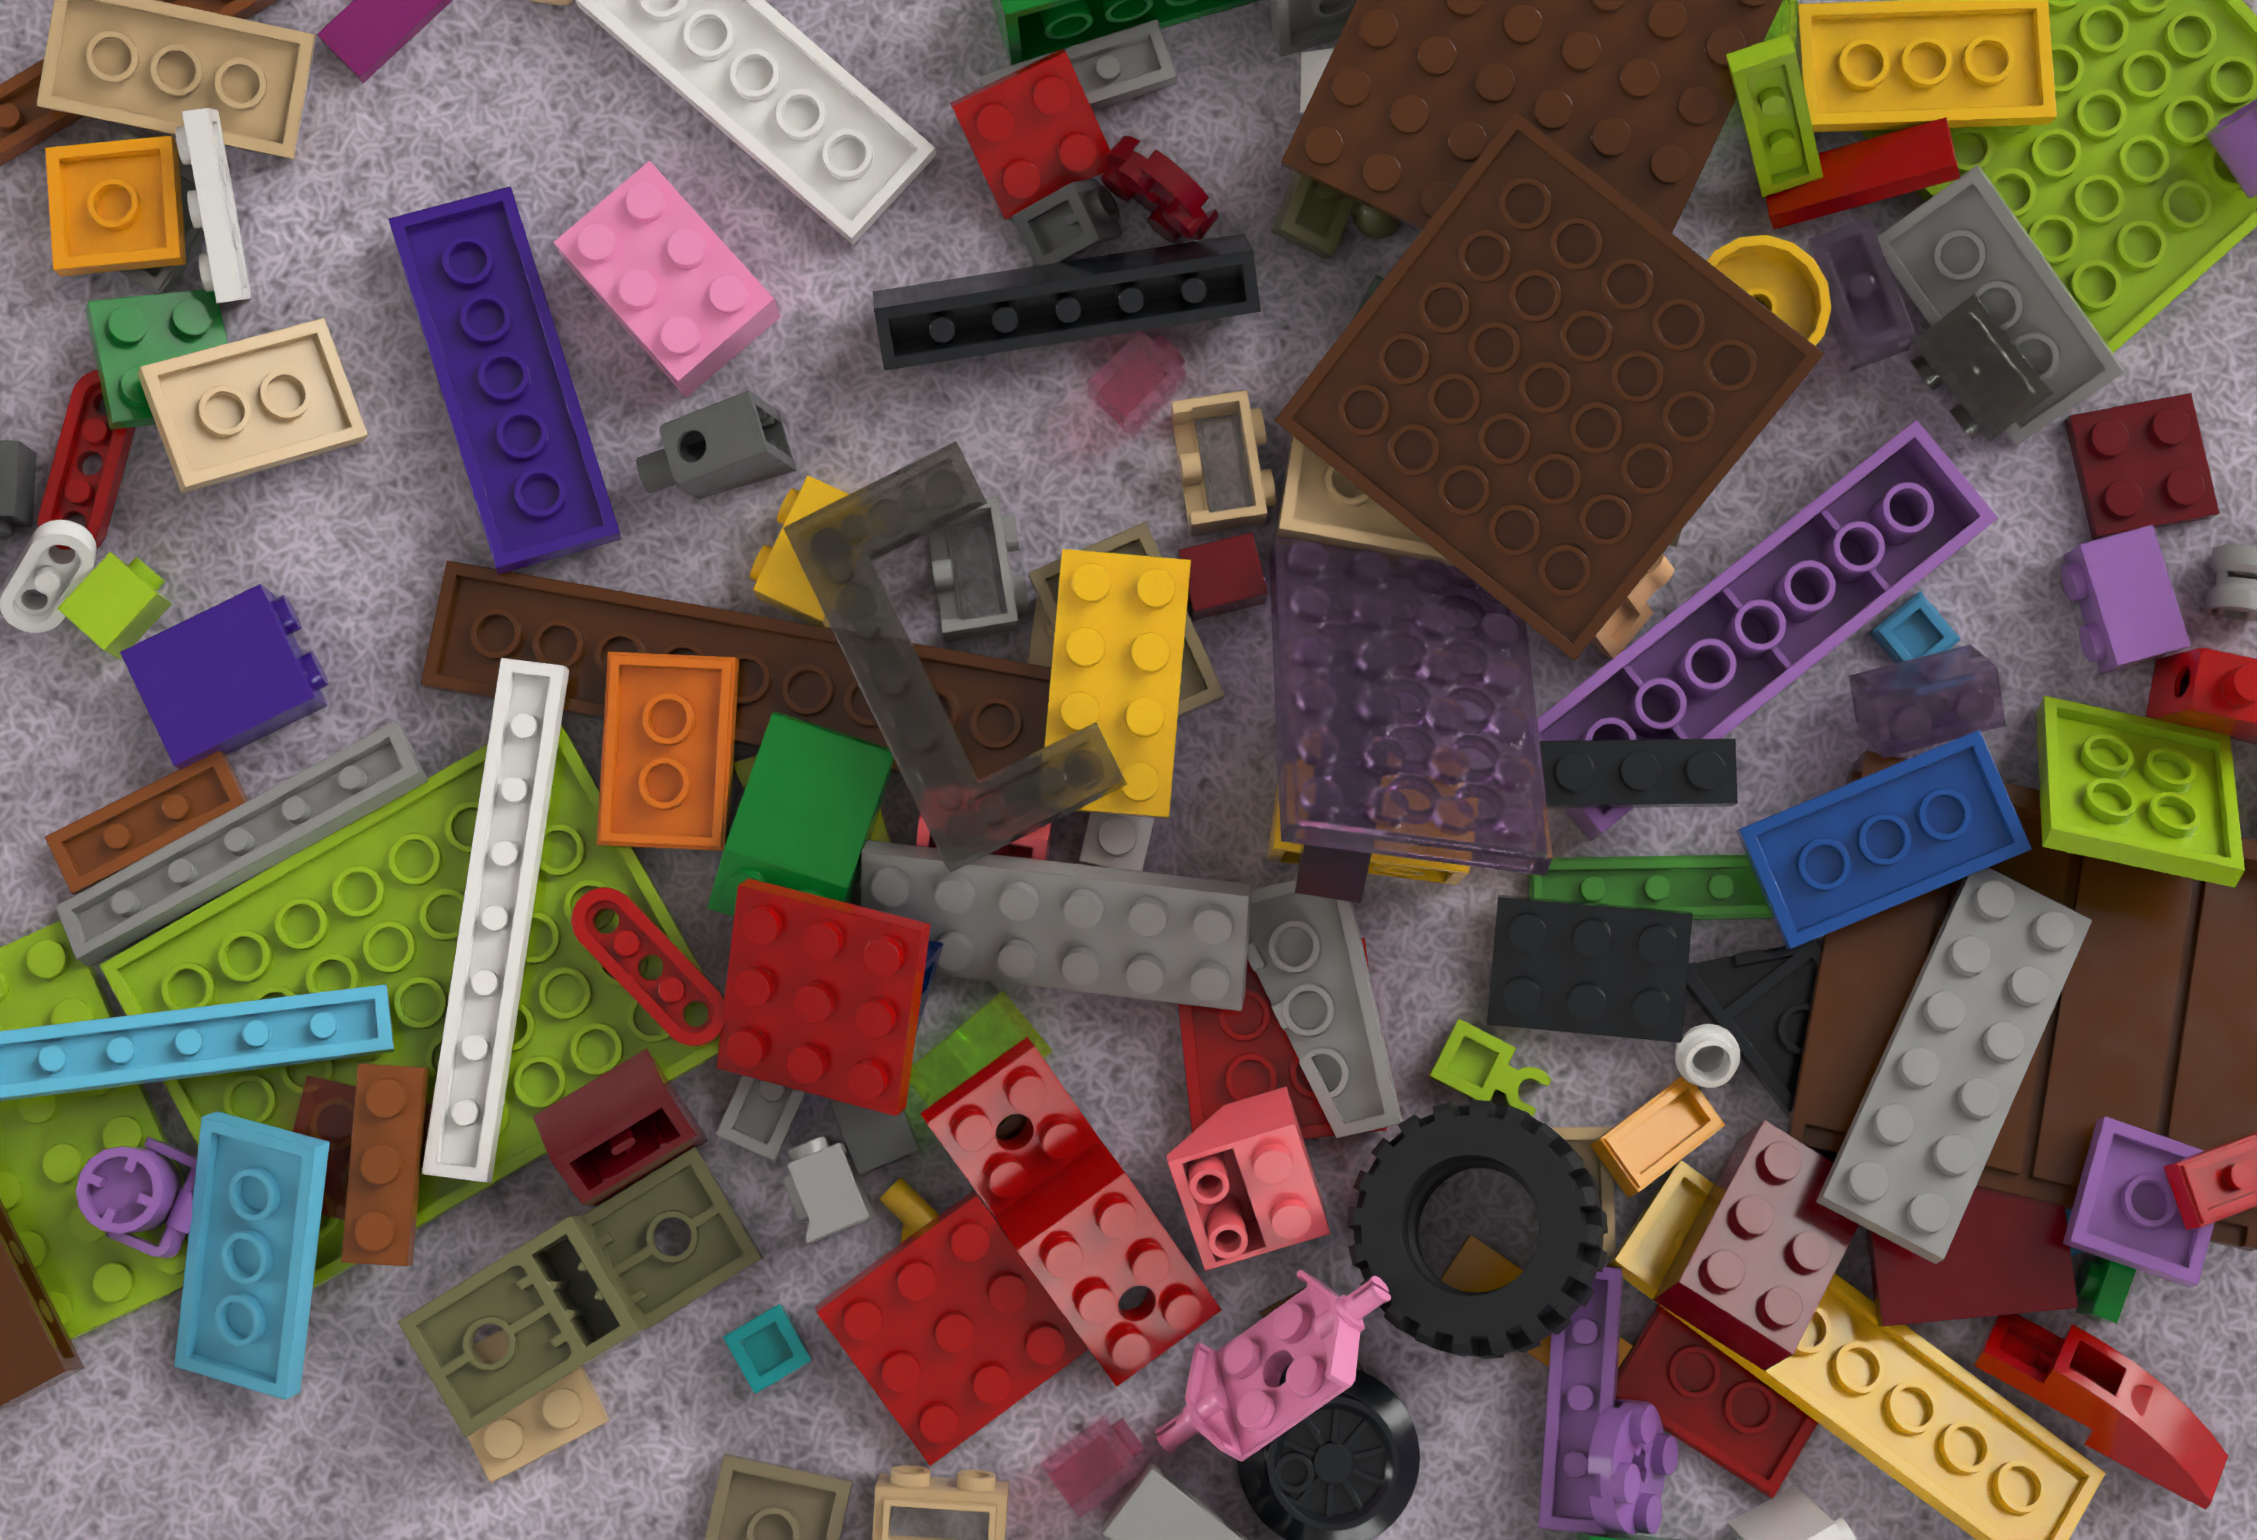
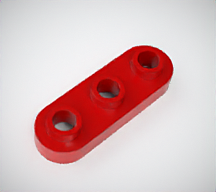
M98 369L82 376L73 388L37 519L39 527L49 521L69 520L75 515H83L86 521L85 528L92 534L97 548L103 543L108 532L136 427L110 430L107 415H102L99 411V404L103 399ZM91 455H100L102 459L101 469L94 475H85L82 468L85 459ZM55 545L62 550L72 549L65 545Z
M607 887L596 888L585 893L574 906L571 917L572 929L578 941L674 1040L691 1047H702L716 1041L720 1037L725 1024V1020L722 1019L725 998L723 994L628 896L616 889ZM607 910L615 911L619 918L617 928L609 934L600 933L597 928V918L599 915ZM648 957H659L663 962L662 974L655 980H646L641 973L642 963ZM696 1002L704 1003L708 1009L706 1022L698 1027L690 1026L685 1017L687 1008Z

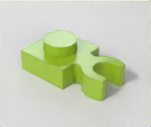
M1461 1019L1455 1021L1428 1075L1429 1078L1471 1100L1490 1101L1496 1091L1503 1095L1507 1107L1513 1106L1528 1112L1531 1116H1534L1537 1109L1524 1103L1519 1098L1518 1088L1524 1080H1532L1540 1086L1547 1087L1552 1080L1546 1072L1539 1068L1524 1067L1517 1070L1508 1065L1516 1050L1515 1047Z

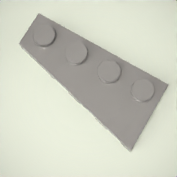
M1296 879L1252 889L1247 959L1253 971L1256 972L1272 1004L1271 1007L1300 1060V1066L1336 1138L1400 1124L1403 1121L1353 902L1295 893Z

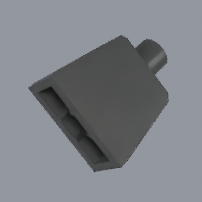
M751 391L740 393L662 424L660 426V435L664 449L637 457L636 459L640 479L648 493L676 485L679 489L697 499L796 471L779 411Z

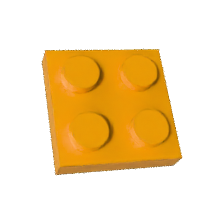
M172 135L45 148L53 270L60 277L187 265L179 152L177 142Z

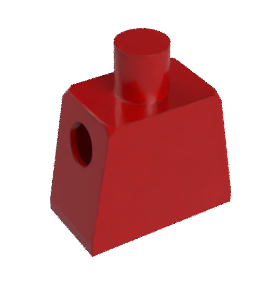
M2196 648L2155 660L2145 717L2230 735V738L2233 740L2257 744V659L2208 648ZM2182 678L2189 679L2190 681L2186 692L2181 696V680Z

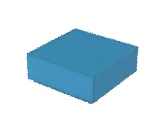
M1921 591L1916 593L1869 632L1909 681L1918 676L1961 640Z

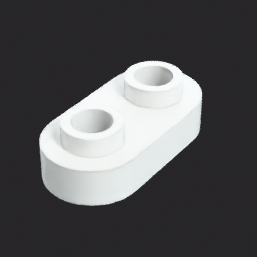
M53 520L40 525L33 532L3 585L0 610L9 624L25 632L43 633L56 628L63 621L65 615L57 608L94 568L97 550L96 542L92 534L85 527L68 520ZM55 545H65L72 549L62 550ZM36 589L45 595L38 597L30 594L27 590Z

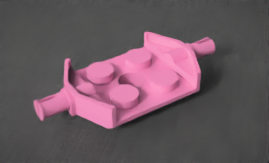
M1302 1269L1299 1270L1296 1274L1300 1280L1306 1283L1307 1287L1219 1350L1215 1351L1200 1342L1194 1346L1185 1394L1186 1406L1183 1407V1412L1156 1429L1155 1433L1159 1435L1156 1437L1159 1444L1167 1452L1172 1453L1183 1443L1199 1434L1207 1438L1220 1451L1243 1462L1350 1388L1356 1378L1360 1332L1365 1329L1362 1318L1383 1303L1391 1300V1295L1388 1294L1390 1291L1386 1284L1379 1277L1372 1276L1369 1281L1349 1295L1340 1296L1322 1281ZM1290 1364L1286 1373V1382L1279 1386L1281 1374Z

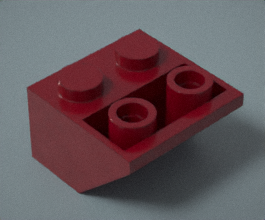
M647 1048L533 1116L550 1161L581 1204L591 1207L599 1206L691 1148L699 1147L708 1141L703 1130Z

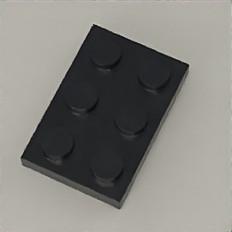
M1498 895L1487 1025L1681 1043L1693 913L1688 911Z

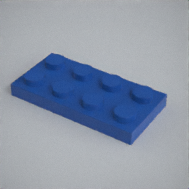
M1980 729L1736 830L1786 949L1802 945L2032 850Z

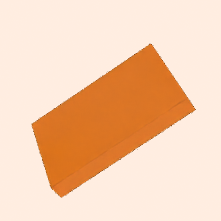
M608 652L596 845L703 851L724 850L730 831L739 674L738 658Z

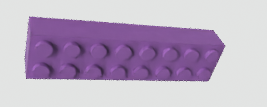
M1916 419L1523 729L1513 739L1511 744L1538 776L1537 744L1539 741L1721 739L1996 521L1998 517ZM1564 808L1590 842L1633 809Z

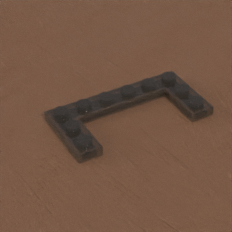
M957 441L783 527L936 847L951 873L1128 785L1096 722L981 780L978 779L873 563V560L987 504Z

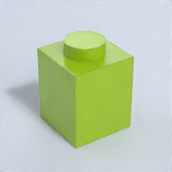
M109 552L57 609L100 648L121 660L120 652L133 646L172 603L158 591L166 581L145 562L136 556L127 564Z

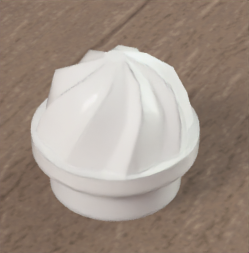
M1714 1024L1694 1026L1682 1036L1681 1043H1677L1675 1063L1683 1078L1691 1084L1705 1088H1715L1727 1083L1733 1077L1740 1063V1048L1735 1037L1721 1026Z

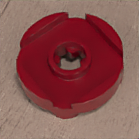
M1122 136L1105 156V163L1108 169L1100 177L1103 184L1123 201L1129 202L1133 198L1151 212L1146 219L1147 223L1165 240L1176 243L1182 235L1190 239L1201 240L1219 218L1216 209L1205 213L1201 208L1209 199L1204 190L1182 168L1155 149L1147 159L1140 153L1133 151L1140 143V140L1131 136Z

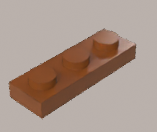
M219 750L44 838L71 894L77 895L249 800L227 755Z
M358 1063L341 1263L413 1266L429 1068Z

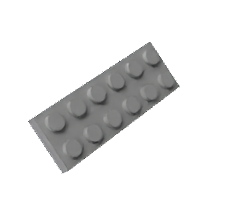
M867 840L861 851V907L931 924L924 972L926 974L1236 1011L1242 1010L1246 987L1252 884Z
M1989 867L1962 879L1816 1200L1817 1203L1934 1264L1944 1260L2092 922L2091 919Z

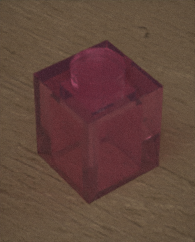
M1143 330L1138 331L1088 381V396L1134 438L1185 386L1186 371L1182 368L1185 359L1162 336H1158L1153 341Z
M1103 1413L1044 1457L1040 1464L1077 1516L1081 1518L1143 1471V1466L1136 1456L1146 1449L1123 1417L1112 1425Z

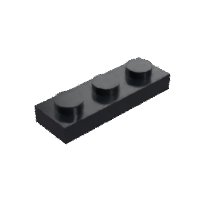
M1736 739L1539 741L1537 744L1539 809L1730 807L1738 804Z

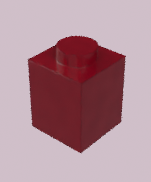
M1253 532L1178 550L1177 559L1191 560L1187 605L1192 621L1266 602L1268 590Z

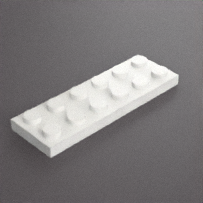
M575 0L581 10L852 245L862 237L936 156V149L931 143L765 0Z

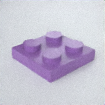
M2106 1116L2098 1119L2063 1244L2188 1288L2197 1286L2214 1223L2201 1228L2186 1230L2163 1166L2204 1150Z

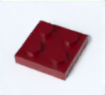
M2192 393L2069 415L2064 420L2092 540L2153 525L2155 529L2214 518L2220 514Z

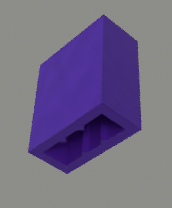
M259 584L120 652L175 767L183 769L219 750L228 755L328 706L320 689L329 685L327 676L312 651L304 655L302 654L293 633L301 630L302 626L293 606L285 595L276 598L272 592Z

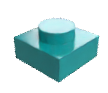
M782 1303L772 1307L723 1337L754 1394L814 1360Z

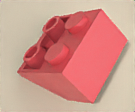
M1287 1087L1223 1105L1166 1155L1168 1166L1205 1271L1331 1234L1322 1194Z

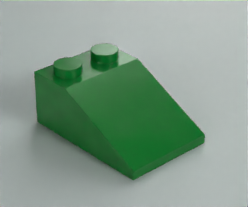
M774 711L770 717L727 838L707 909L734 917L738 885L748 878L852 904L861 874V851L866 841L871 840L897 750Z

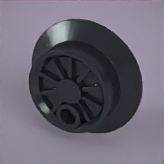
M1356 1369V1378L1350 1388L1243 1462L1237 1460V1468L1243 1492L1250 1506L1261 1521L1280 1537L1286 1540H1372L1389 1528L1409 1503L1418 1479L1420 1448L1414 1423L1400 1399L1384 1383L1366 1372ZM1286 1375L1280 1378L1279 1386L1286 1382Z

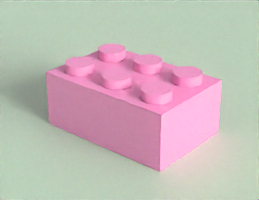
M648 161L553 242L568 267L686 398L780 318L775 299L651 161Z

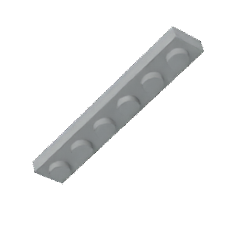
M393 721L56 905L55 907L76 959L87 967L95 964L428 782L405 729L396 721Z

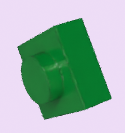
M2096 1256L2094 1261L2086 1260L2075 1280L2076 1295L2081 1298L2076 1313L2099 1322L2117 1324L2136 1269Z

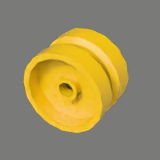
M1769 235L1739 237L1715 250L1707 260L1813 345L1816 346L1825 335L1832 309L1828 282L1815 259L1793 242Z

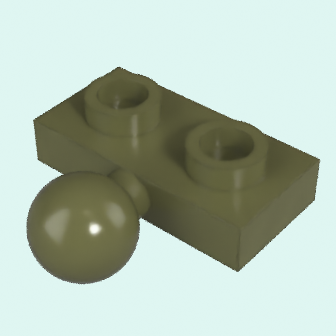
M1294 172L1271 232L1325 259L1334 255L1350 214L1353 215L1357 229L1365 236L1374 239L1386 238L1392 235L1400 226L1401 221Z

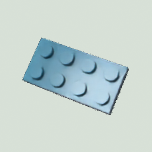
M218 1111L202 1116L192 1200V1220L188 1236L174 1367L284 1400L300 1393L329 1141Z

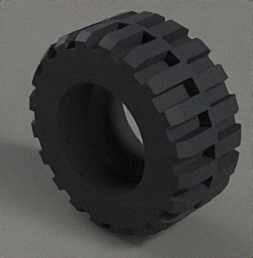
M1471 1100L1470 1105L1456 1106L1453 1102L1433 1106V1114L1420 1119L1414 1114L1398 1124L1402 1132L1390 1142L1382 1138L1371 1152L1377 1158L1368 1173L1360 1170L1353 1186L1354 1189L1360 1191L1357 1206L1348 1207L1347 1227L1354 1230L1355 1244L1348 1246L1352 1265L1360 1269L1364 1278L1360 1285L1362 1286L1369 1281L1372 1276H1377L1386 1284L1390 1291L1388 1294L1391 1295V1300L1379 1306L1385 1313L1383 1317L1398 1330L1415 1338L1416 1341L1437 1350L1462 1357L1504 1358V1354L1515 1351L1524 1353L1541 1346L1540 1340L1552 1333L1560 1334L1572 1323L1569 1318L1580 1305L1586 1307L1595 1291L1591 1288L1597 1271L1603 1272L1607 1254L1603 1250V1236L1608 1233L1607 1215L1601 1208L1599 1200L1601 1192L1594 1176L1584 1165L1583 1159L1566 1140L1546 1123L1543 1124L1533 1118L1528 1112L1513 1106H1509L1508 1109L1499 1107L1491 1101ZM1476 1168L1502 1172L1520 1183L1531 1197L1539 1220L1538 1244L1527 1267L1509 1284L1487 1292L1462 1291L1441 1281L1426 1264L1418 1240L1420 1217L1427 1200L1435 1189L1452 1175Z

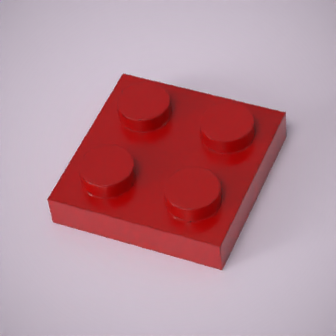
M1063 48L950 103L1005 220L1072 182L1091 179L1108 169L1105 163V156L1110 152V148L1070 59Z

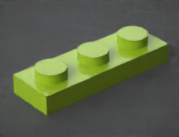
M1790 34L1726 54L1756 180L1762 197L1823 178L1797 54Z

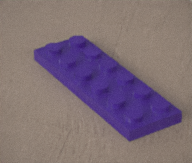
M511 186L388 218L497 575L621 540L620 530Z

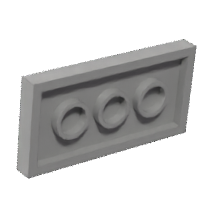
M1976 165L1962 175L1960 179L1955 180L1871 241L2016 446L2125 372L2123 366L1979 165Z

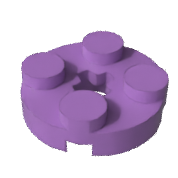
M1619 1399L1616 1400L1620 1405L1619 1408L1607 1406L1604 1409L1592 1435L1588 1456V1474L1600 1475L1601 1497L1589 1495L1591 1510L1597 1524L1607 1532L1629 1535L1637 1533L1655 1534L1662 1520L1661 1496L1665 1475L1673 1474L1677 1466V1440L1673 1435H1664L1659 1413L1651 1403Z

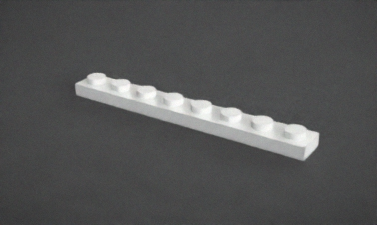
M501 658L422 1174L492 1183L569 669L563 665Z

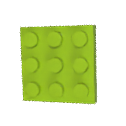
M2043 696L2036 713L2042 847L2198 881L2236 887L2245 871L2230 735Z

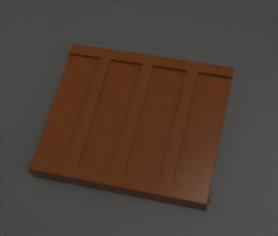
M1866 750L1854 762L1853 770L1849 772L1846 784L1906 759ZM2003 782L2032 850L1989 868L2091 919L2092 922L1976 1186L2065 1206L2066 1209L2072 1210L2096 1121L2104 1116L2204 1151L2257 1131V840L2241 837L2245 871L2235 888L2042 847L2040 790ZM1963 878L1823 936L1793 1110L1790 1112L1787 1129L1788 1135L1810 1149L1835 1155L1838 1154ZM2257 1206L2216 1221L2210 1242L2250 1252L2256 1250Z

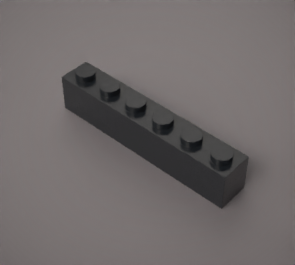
M1245 234L872 291L884 371L1261 312L1254 253Z

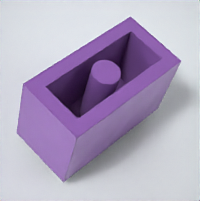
M2153 525L2079 544L2064 555L2066 565L2061 567L2062 585L2068 599L2071 602L2078 601L2085 622V625H2082L2079 630L2080 643L2086 658L2090 662L2097 661L2101 675L2174 655L2191 646Z

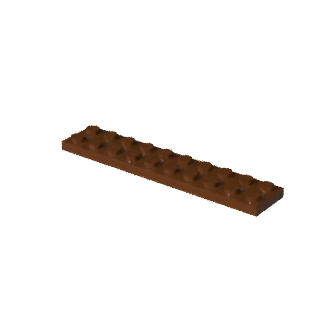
M453 561L446 562L421 679V685L426 688L495 700L501 658L563 665L569 669L563 713L604 720L608 652L736 657L739 659L735 744L760 748L770 717L775 711L897 750L891 772L924 778L932 777L1040 797L1051 667L510 571L497 575L496 569Z

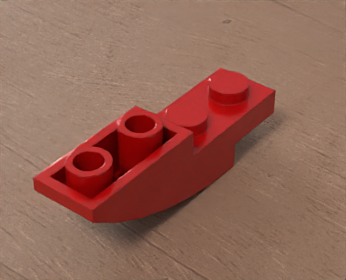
M2018 1314L1996 1316L1975 1361V1367L2089 1427L2090 1431L2084 1445L2205 1510L2209 1507L2228 1455L2206 1426L2169 1389L2135 1362L2074 1324L2070 1326L2064 1337L2061 1338Z

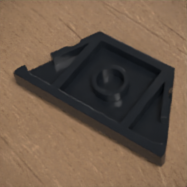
M1811 940L1792 949H1786V946L1783 945L1782 947L1762 951H1749L1699 963H1688L1686 990L1714 1025L1727 1029L1735 1037L1740 1048V1058L1786 1116L1790 1118V1112L1793 1110L1821 947L1815 940ZM1814 1150L1834 1163L1837 1155Z

